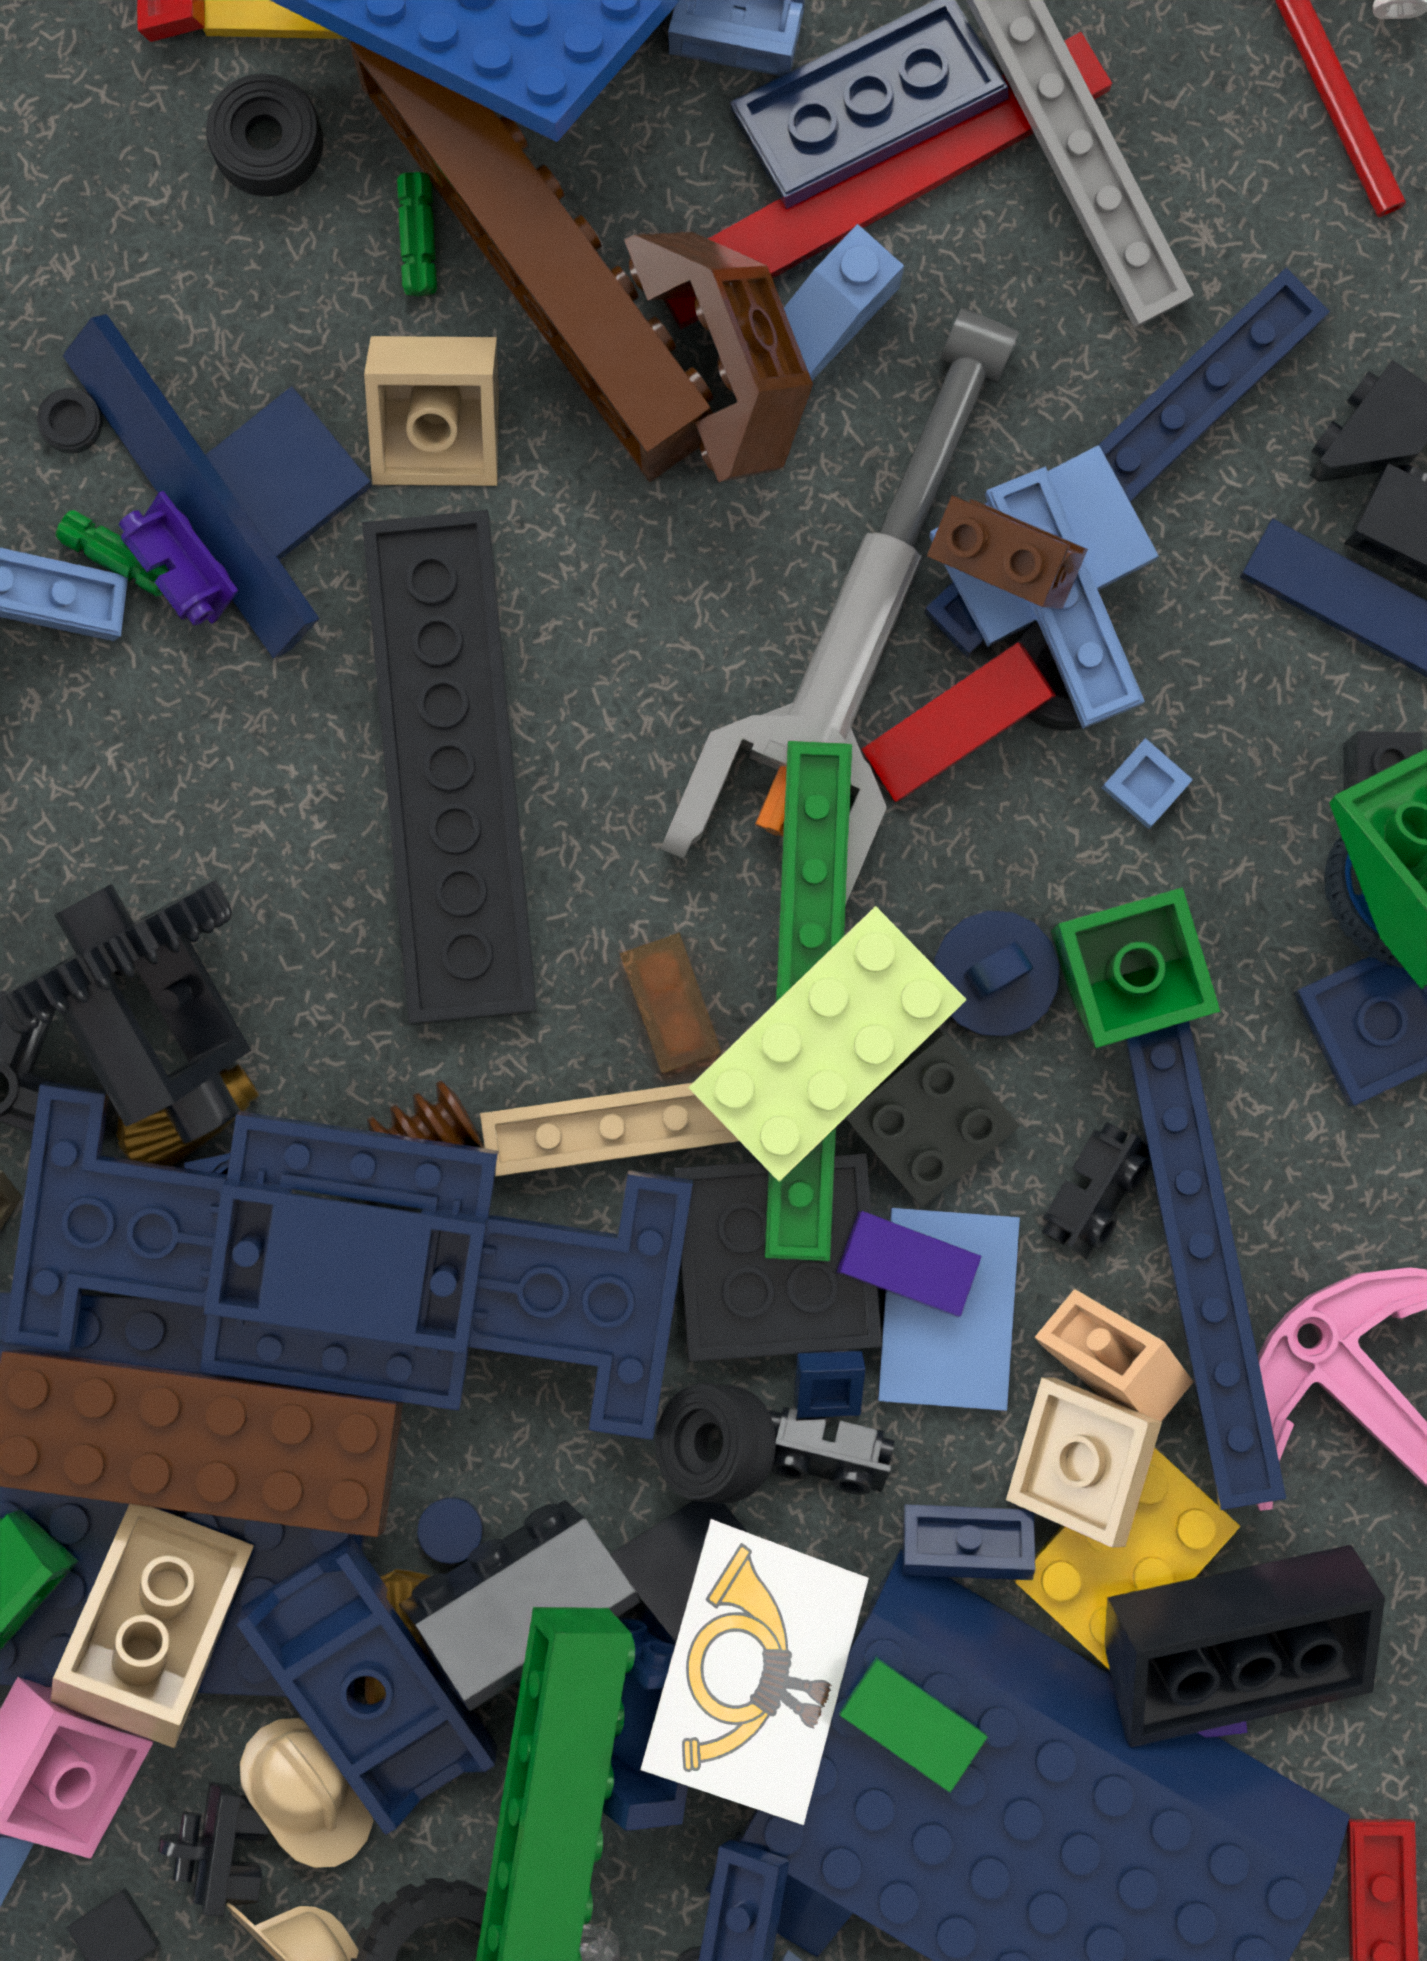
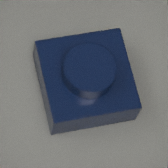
M862 1351L798 1353L794 1389V1405L797 1418L861 1415L865 1378Z

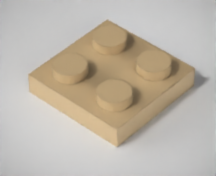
M1041 1377L1006 1500L1112 1548L1126 1547L1162 1422L1055 1377Z

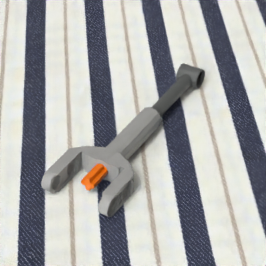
M961 307L940 357V360L951 364L894 496L880 533H866L862 539L793 703L763 715L749 716L710 732L668 829L661 850L685 859L690 846L701 839L739 748L750 751V759L778 770L755 825L765 829L770 834L783 837L788 741L852 744L850 794L856 797L849 811L847 903L887 808L872 769L862 756L851 726L922 562V556L913 547L916 544L985 379L996 384L998 383L1020 331Z

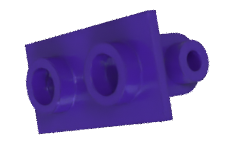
M161 491L157 494L144 517L139 510H136L126 515L119 522L118 526L123 531L121 540L128 546L146 572L164 564L170 571L159 575L155 584L175 609L181 620L189 619L193 626H197L207 619L213 624L222 615L238 589L230 580L223 565L214 559L193 531L188 518L178 511L166 493Z

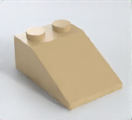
M129 1504L53 1677L51 1702L175 1748L254 1545L154 1507Z

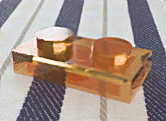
M680 932L619 953L661 1074L722 1054Z

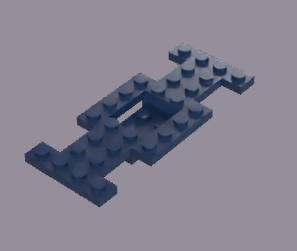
M43 1082L39 1085L5 1343L70 1352L75 1345L82 1289L204 1307V1314H207V1322L199 1372L459 1411L469 1347L597 1366L598 1370L588 1430L653 1440L693 1180L628 1170L619 1233H607L489 1215L499 1154L498 1150L239 1111L235 1119L228 1175L101 1156L109 1102L106 1091L52 1082ZM292 1189L420 1208L422 1211L421 1213L292 1194Z

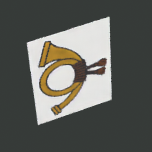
M711 1519L640 1770L804 1825L869 1578Z

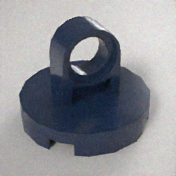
M987 910L964 918L944 936L934 957V967L966 998V1001L949 1017L957 1026L980 1036L1004 1038L1029 1029L1048 1012L1058 991L1059 962L1052 942L1034 922L1013 912Z

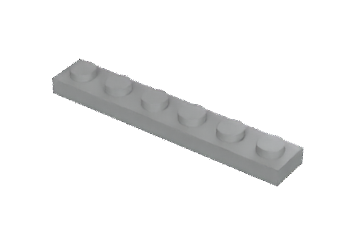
M966 0L1134 329L1189 301L1194 294L1044 1Z

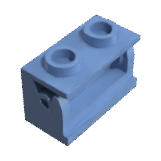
M680 0L674 7L668 31L669 54L783 76L792 70L805 0Z

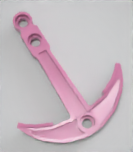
M1399 1268L1353 1274L1308 1295L1287 1312L1268 1334L1258 1354V1361L1279 1461L1294 1426V1423L1286 1418L1311 1384L1317 1382L1427 1488V1421L1367 1356L1358 1343L1361 1335L1389 1315L1393 1318H1404L1427 1309L1426 1269ZM1308 1323L1313 1324L1319 1332V1340L1312 1348H1304L1297 1338L1299 1329ZM1273 1501L1256 1504L1259 1511L1270 1510L1273 1507Z

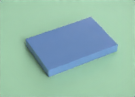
M1099 445L1048 471L1078 544L1088 549L1084 559L1098 590L1156 561L1159 555ZM938 528L930 531L929 537L932 542ZM944 564L988 647L1037 621L1029 601Z
M891 1208L890 1222L981 1255L982 1257L961 1317H954L885 1291L878 1401L1007 1411L1020 1217Z

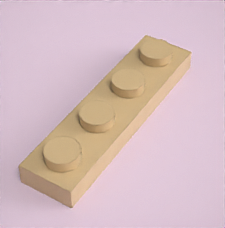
M692 1083L480 1113L485 1149L499 1151L495 1177L740 1141L688 1088Z

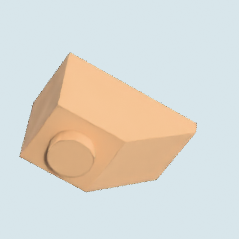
M1076 1289L1072 1291L1035 1336V1339L1041 1346L1099 1396L1159 1421L1165 1418L1194 1382L1163 1340Z

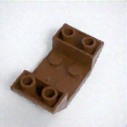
M694 232L634 234L624 239L631 257L629 260L630 273L636 285L644 291L648 301L696 297L694 305L698 319L703 327L711 333L720 356L718 361L720 376L726 387L736 397L737 403L695 422L701 436V455L706 465L715 472L718 482L769 473L783 468L813 382L768 266Z

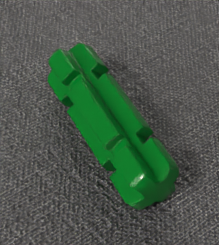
M406 172L400 174L397 178L399 205H402L398 208L400 251L402 262L406 263L401 266L402 286L406 295L416 297L433 295L437 290L435 264L431 263L436 260L434 217L432 206L428 205L433 203L432 183L430 176L425 172Z
M70 510L64 515L55 533V536L62 544L78 553L83 549L84 554L90 560L128 578L129 582L133 578L136 579L135 583L138 584V587L154 596L163 595L155 581L159 575L170 571L165 564L146 572L128 546L122 542L120 535L102 525L95 528L96 524L91 519L75 510Z

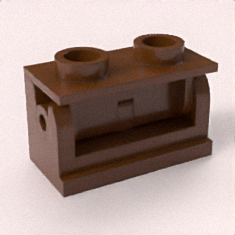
M952 495L927 557L1041 607L1063 609L1088 549L974 499H970L967 502Z

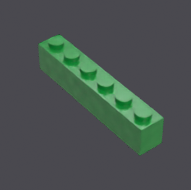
M533 1607L476 1961H582L579 1949L583 1925H587L590 1922L593 1910V1899L590 1890L593 1865L600 1860L603 1851V1833L600 1826L604 1800L610 1798L614 1785V1774L611 1765L614 1739L621 1734L624 1725V1707L621 1697L625 1673H629L632 1670L635 1659V1645L632 1633L609 1608Z

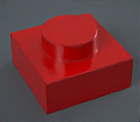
M137 0L138 31L148 41L153 42L205 28L204 0Z

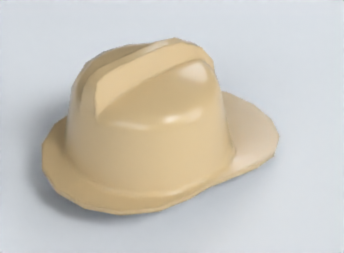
M300 1718L278 1719L260 1728L246 1744L240 1761V1782L249 1803L258 1813L278 1844L295 1861L314 1868L336 1867L353 1858L368 1840L374 1822L373 1817L306 1722Z
M228 1902L225 1904L240 1924L277 1961H351V1958L357 1959L359 1950L342 1923L327 1911L317 1907L298 1906L254 1925L233 1905Z

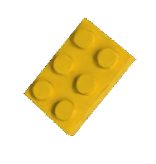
M1154 1448L1126 1547L1112 1548L1062 1525L1035 1555L1033 1580L1013 1581L1110 1670L1104 1646L1107 1597L1195 1578L1241 1526L1224 1510H1219V1506Z

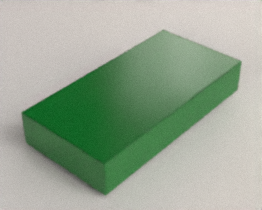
M878 1657L874 1659L839 1711L841 1717L950 1793L988 1738L985 1732Z

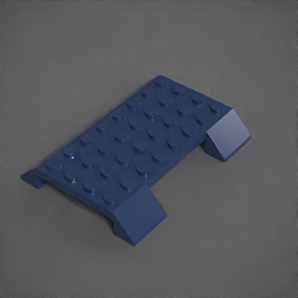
M900 1549L869 1602L870 1612L852 1641L804 1825L756 1809L742 1834L737 1832L733 1839L790 1860L777 1934L816 1957L821 1954L854 1913L932 1961H1289L1331 1886L1350 1815L1218 1736L1206 1738L1196 1732L1130 1747L1125 1739L1110 1672L949 1577L903 1575V1550ZM876 1657L987 1734L988 1738L951 1793L839 1715V1711ZM714 1874L705 1887V1890L711 1893Z

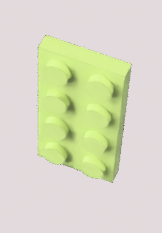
M875 906L688 1088L780 1182L966 1001V998Z

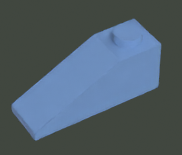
M858 224L813 270L784 307L811 380L826 367L900 288L904 265Z

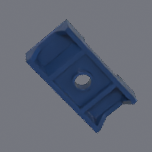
M349 1537L242 1606L236 1625L383 1833L387 1835L400 1825L421 1799L464 1772H485L495 1766L497 1744L474 1711H469L458 1696L455 1697L387 1600L388 1588L354 1539ZM371 1676L383 1684L386 1695L375 1704H362L356 1701L350 1694L349 1684L358 1677Z

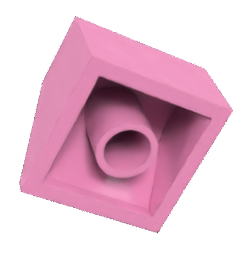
M17 1677L0 1708V1834L91 1859L149 1752L153 1741L52 1703L51 1687H45L39 1683Z

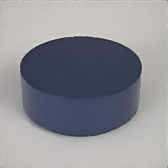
M445 1497L433 1502L425 1509L420 1517L417 1533L420 1545L428 1556L438 1562L452 1564L467 1559L469 1554L480 1545L484 1526L482 1517L473 1504L459 1497Z

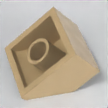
M371 336L364 377L372 485L497 486L499 410L497 337Z

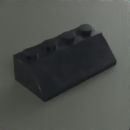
M1347 1545L1107 1597L1104 1646L1124 1735L1129 1746L1134 1747L1372 1693L1385 1597L1353 1546Z

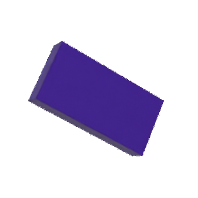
M858 1211L837 1273L954 1317H961L982 1256L867 1212Z

